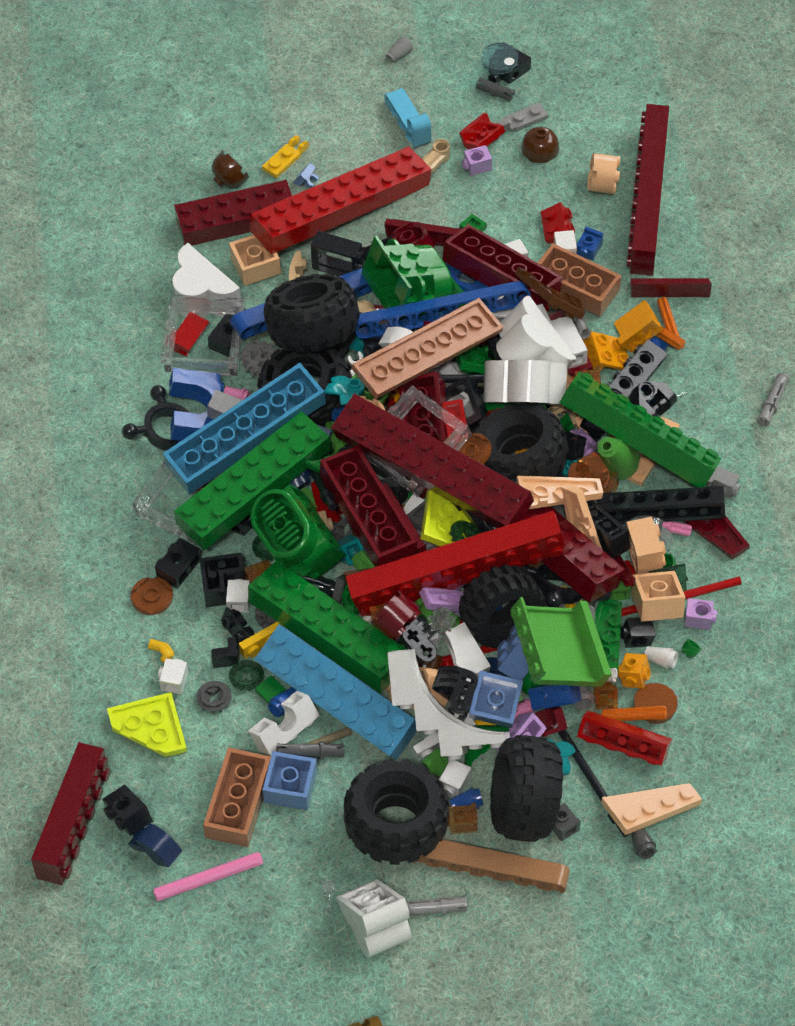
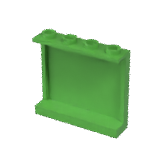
M520 597L510 609L533 684L602 687L611 677L612 673L587 601H579L574 608L526 606L523 597Z

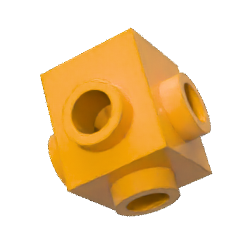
M626 653L622 664L618 668V677L621 679L622 686L644 689L646 681L650 679L651 669L647 655Z

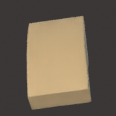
M301 250L295 253L291 261L289 281L303 276V270H307L306 258H302Z

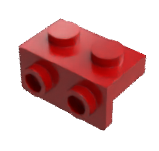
M483 113L461 130L459 134L464 147L473 149L484 145L487 147L490 143L497 140L505 132V129L501 124L490 122L488 114Z
M561 202L540 211L545 241L548 244L554 243V232L574 230L575 233V228L571 222V218H573L572 212Z

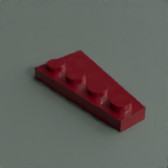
M727 516L722 519L682 521L685 524L691 525L692 530L731 559L750 549L748 542Z

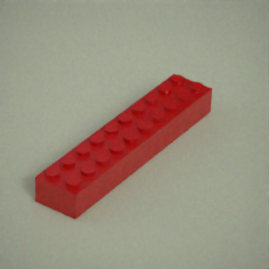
M408 146L251 213L249 230L272 255L315 236L317 231L325 232L419 191L429 185L432 169Z
M553 510L346 576L351 599L361 616H372L380 611L399 589L415 602L421 598L419 592L424 587L454 590L460 585L470 583L473 578H478L481 572H487L491 567H501V565L506 564L510 565V567L511 565L521 567L530 563L536 564L549 557H558L568 552L561 527Z

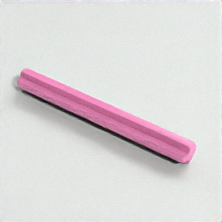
M255 852L153 889L155 899L161 901L263 864V859L259 852Z

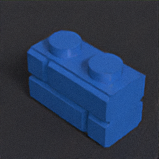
M540 685L528 689L533 711L574 704L582 700L579 686Z

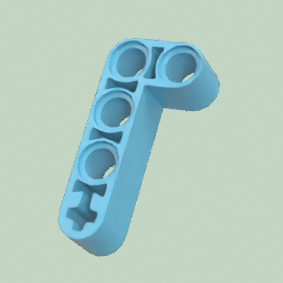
M401 88L384 94L386 105L392 115L398 119L397 123L401 129H404L405 136L409 142H412L413 148L430 143V119L426 113L419 115L405 90Z

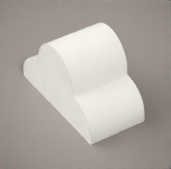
M189 243L180 249L178 253L179 270L174 274L172 281L176 309L180 315L186 318L191 311L202 318L210 313L223 317L228 310L232 311L233 308L241 305L239 286Z
M530 296L524 297L500 322L504 328L499 333L501 339L497 342L496 349L504 361L541 360L567 363L568 368L577 359Z
M541 360L485 361L484 402L515 404L524 402L529 404L562 405L559 402L567 390V363Z
M376 879L336 897L347 923L351 926L354 936L367 958L411 939V930L407 921L410 915L405 898L380 880Z

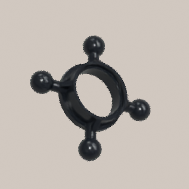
M155 385L150 390V396L153 400L157 401V405L151 407L146 413L144 425L136 426L128 423L123 426L122 435L124 438L132 440L138 434H142L147 437L153 446L167 451L180 441L160 437L153 430L151 423L158 417H172L174 411H189L181 405L166 403L164 399L166 397L165 388L161 385Z
M529 564L520 567L528 571L542 590L548 607L573 604L583 598L573 588L556 586L547 581L558 580L565 582L545 564L540 565L538 568L531 567ZM612 591L598 598V600H609L611 598Z

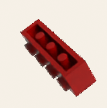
M589 710L582 717L577 737L585 742L596 743L608 750H617L629 757L640 758L650 764L661 766L667 758L672 738Z

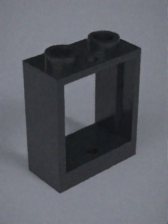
M317 231L311 243L312 269L341 276L364 266L362 243ZM326 251L351 258L352 262L329 256L326 254Z
M463 376L458 378L453 384L445 386L446 400L448 401L463 391H467L475 412L466 418L468 434L470 436L478 428V423L483 418H487L489 414L476 380Z

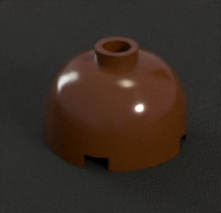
M547 127L532 128L524 135L522 140V154L531 162L547 163L558 155V137Z
M223 150L212 163V172L215 175L213 180L220 187L223 185L228 188L238 187L249 178L247 172L243 175L240 171L242 167L229 154L225 155Z

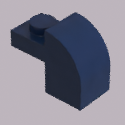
M150 823L146 828L144 827L136 832L128 843L131 848L146 852L155 864L169 867L183 851L165 831Z

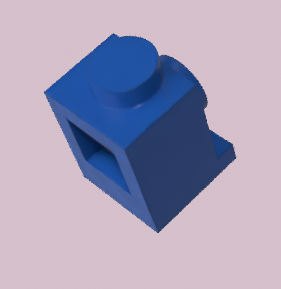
M586 226L576 244V254L585 259L593 260L603 245L604 233Z

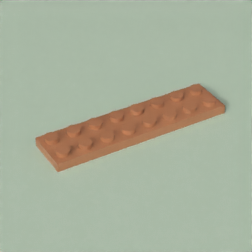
M478 298L353 363L351 369L375 399L501 333L504 327L482 300Z

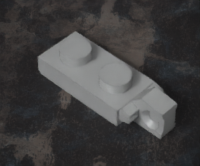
M536 103L505 116L497 124L503 125L505 131L517 132L548 119L549 114L540 103Z

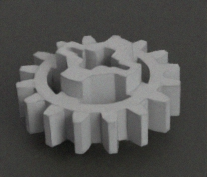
M258 339L254 343L250 341L245 345L240 355V358L243 360L241 365L246 366L244 371H250L251 377L255 375L259 377L263 364L267 359H271L272 353L277 349L274 350L272 348V343L269 346L266 345L265 340L262 343Z

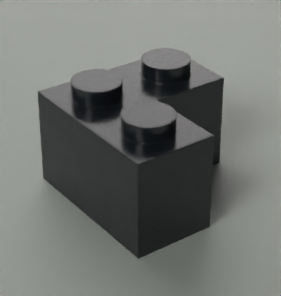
M242 552L199 558L206 608L226 605L225 587L228 585V580H245Z

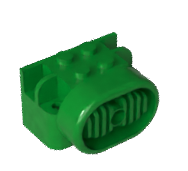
M374 236L361 273L384 308L452 294L450 271L432 246L400 245L396 239H389L386 246H384L380 238ZM421 312L418 316H422L426 312ZM406 316L400 317L399 320H403Z
M289 483L282 490L273 489L266 491L254 502L250 514L251 525L275 561L281 562L282 565L294 573L300 574L301 577L307 576L318 579L346 556L305 493Z

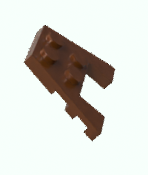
M518 267L515 275L541 295L540 297L547 301V305L555 310L558 308L562 309L563 313L572 319L574 316L579 319L583 318L586 312L584 307H582L580 299L567 292L562 294L541 283L533 274Z

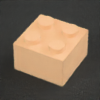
M254 235L229 243L230 258L244 286L281 274L280 258L277 252L271 255Z
M652 516L628 521L629 553L635 573L663 572V566H666L664 557L666 549L664 542H660L658 538L660 537L658 524H654Z
M675 571L633 575L636 580L634 581L635 585L632 587L631 595L641 622L684 618L685 595Z

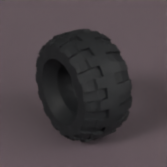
M326 273L300 276L282 283L281 286L274 288L267 296L263 312L270 338L278 347L289 352L296 351L297 353L316 352L321 349L334 347L340 342L342 343L348 339L349 335L354 333L358 325V318H360L354 289L350 287L345 279Z
M332 347L305 353L277 349L272 353L271 359H267L263 364L258 377L257 387L258 390L298 363H301L310 375L320 377L318 384L324 391L327 385L332 383L330 380L332 377L346 376L350 379L352 377L346 361ZM325 394L326 404L309 414L308 417L316 425L325 427L326 422L334 421L332 418L333 410L346 406L340 404V395Z
M524 402L516 405H505L499 410L495 409L490 412L487 418H483L478 423V428L473 432L483 434L492 446L491 454L483 465L515 483L517 476L556 477L557 474L562 473L565 467L569 448L564 428L559 418L541 405H530ZM521 449H528L521 453L512 454Z
M516 735L514 738H507L503 741L499 748L492 774L490 812L495 831L507 839L536 842L539 839L547 838L556 825L563 791V762L559 748L555 743L549 742L547 738Z
M393 759L383 760L382 764L379 765L374 763L364 769V773L360 772L351 781V786L346 791L344 798L346 833L349 839H352L353 843H355V847L364 855L370 854L372 860L380 863L382 860L389 861L390 865H400V862L408 861V863L418 861L421 855L427 856L436 849V845H438L439 841H442L446 833L449 817L447 792H444L443 784L434 774L430 775V771L420 764L416 766L411 761L403 759L402 762H393ZM398 806L410 810L416 817L406 823L392 824L382 821L376 814L385 808Z

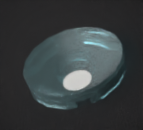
M493 43L482 51L481 63L486 70L489 69L494 74L509 73L518 65V53L509 44Z

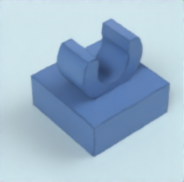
M310 162L293 183L300 186L304 182L306 188H312L314 184L310 182V179L315 182L319 179L316 174L312 173L316 167Z

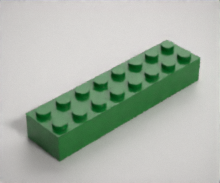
M579 371L561 398L560 404L694 486L705 487L721 460L716 451L704 448L698 440L686 437L680 429L668 426L662 418L650 415L644 407L632 404L626 396L614 393L608 385L600 384L590 374Z
M301 411L174 510L176 524L203 550H206L251 514L252 506L260 495L273 489L281 490L308 469L306 467L308 460H319L331 450L330 437Z
M277 560L248 585V602L279 622L289 631L377 692L381 693L390 685L387 652L407 650L394 640L388 639L381 631Z

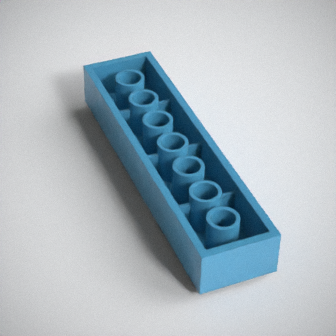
M298 363L163 453L165 465L190 495L231 467L302 411L308 416L326 404L325 391L303 365Z
M280 624L254 659L297 691L309 695L314 703L395 760L402 754L417 732L415 718L398 706H392V702Z

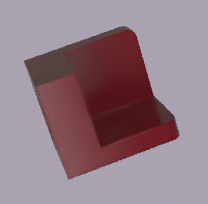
M551 707L534 713L547 728L541 735L542 737L568 729L562 707Z

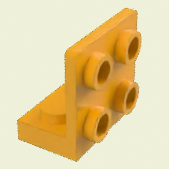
M643 300L614 322L620 334V337L617 338L618 342L630 353L634 352L639 344L643 345L647 340H650L663 330L646 300Z
M591 331L590 336L583 339L587 348V356L593 366V377L604 367L621 370L625 368L623 364L627 360L628 354L626 349L618 342V337Z

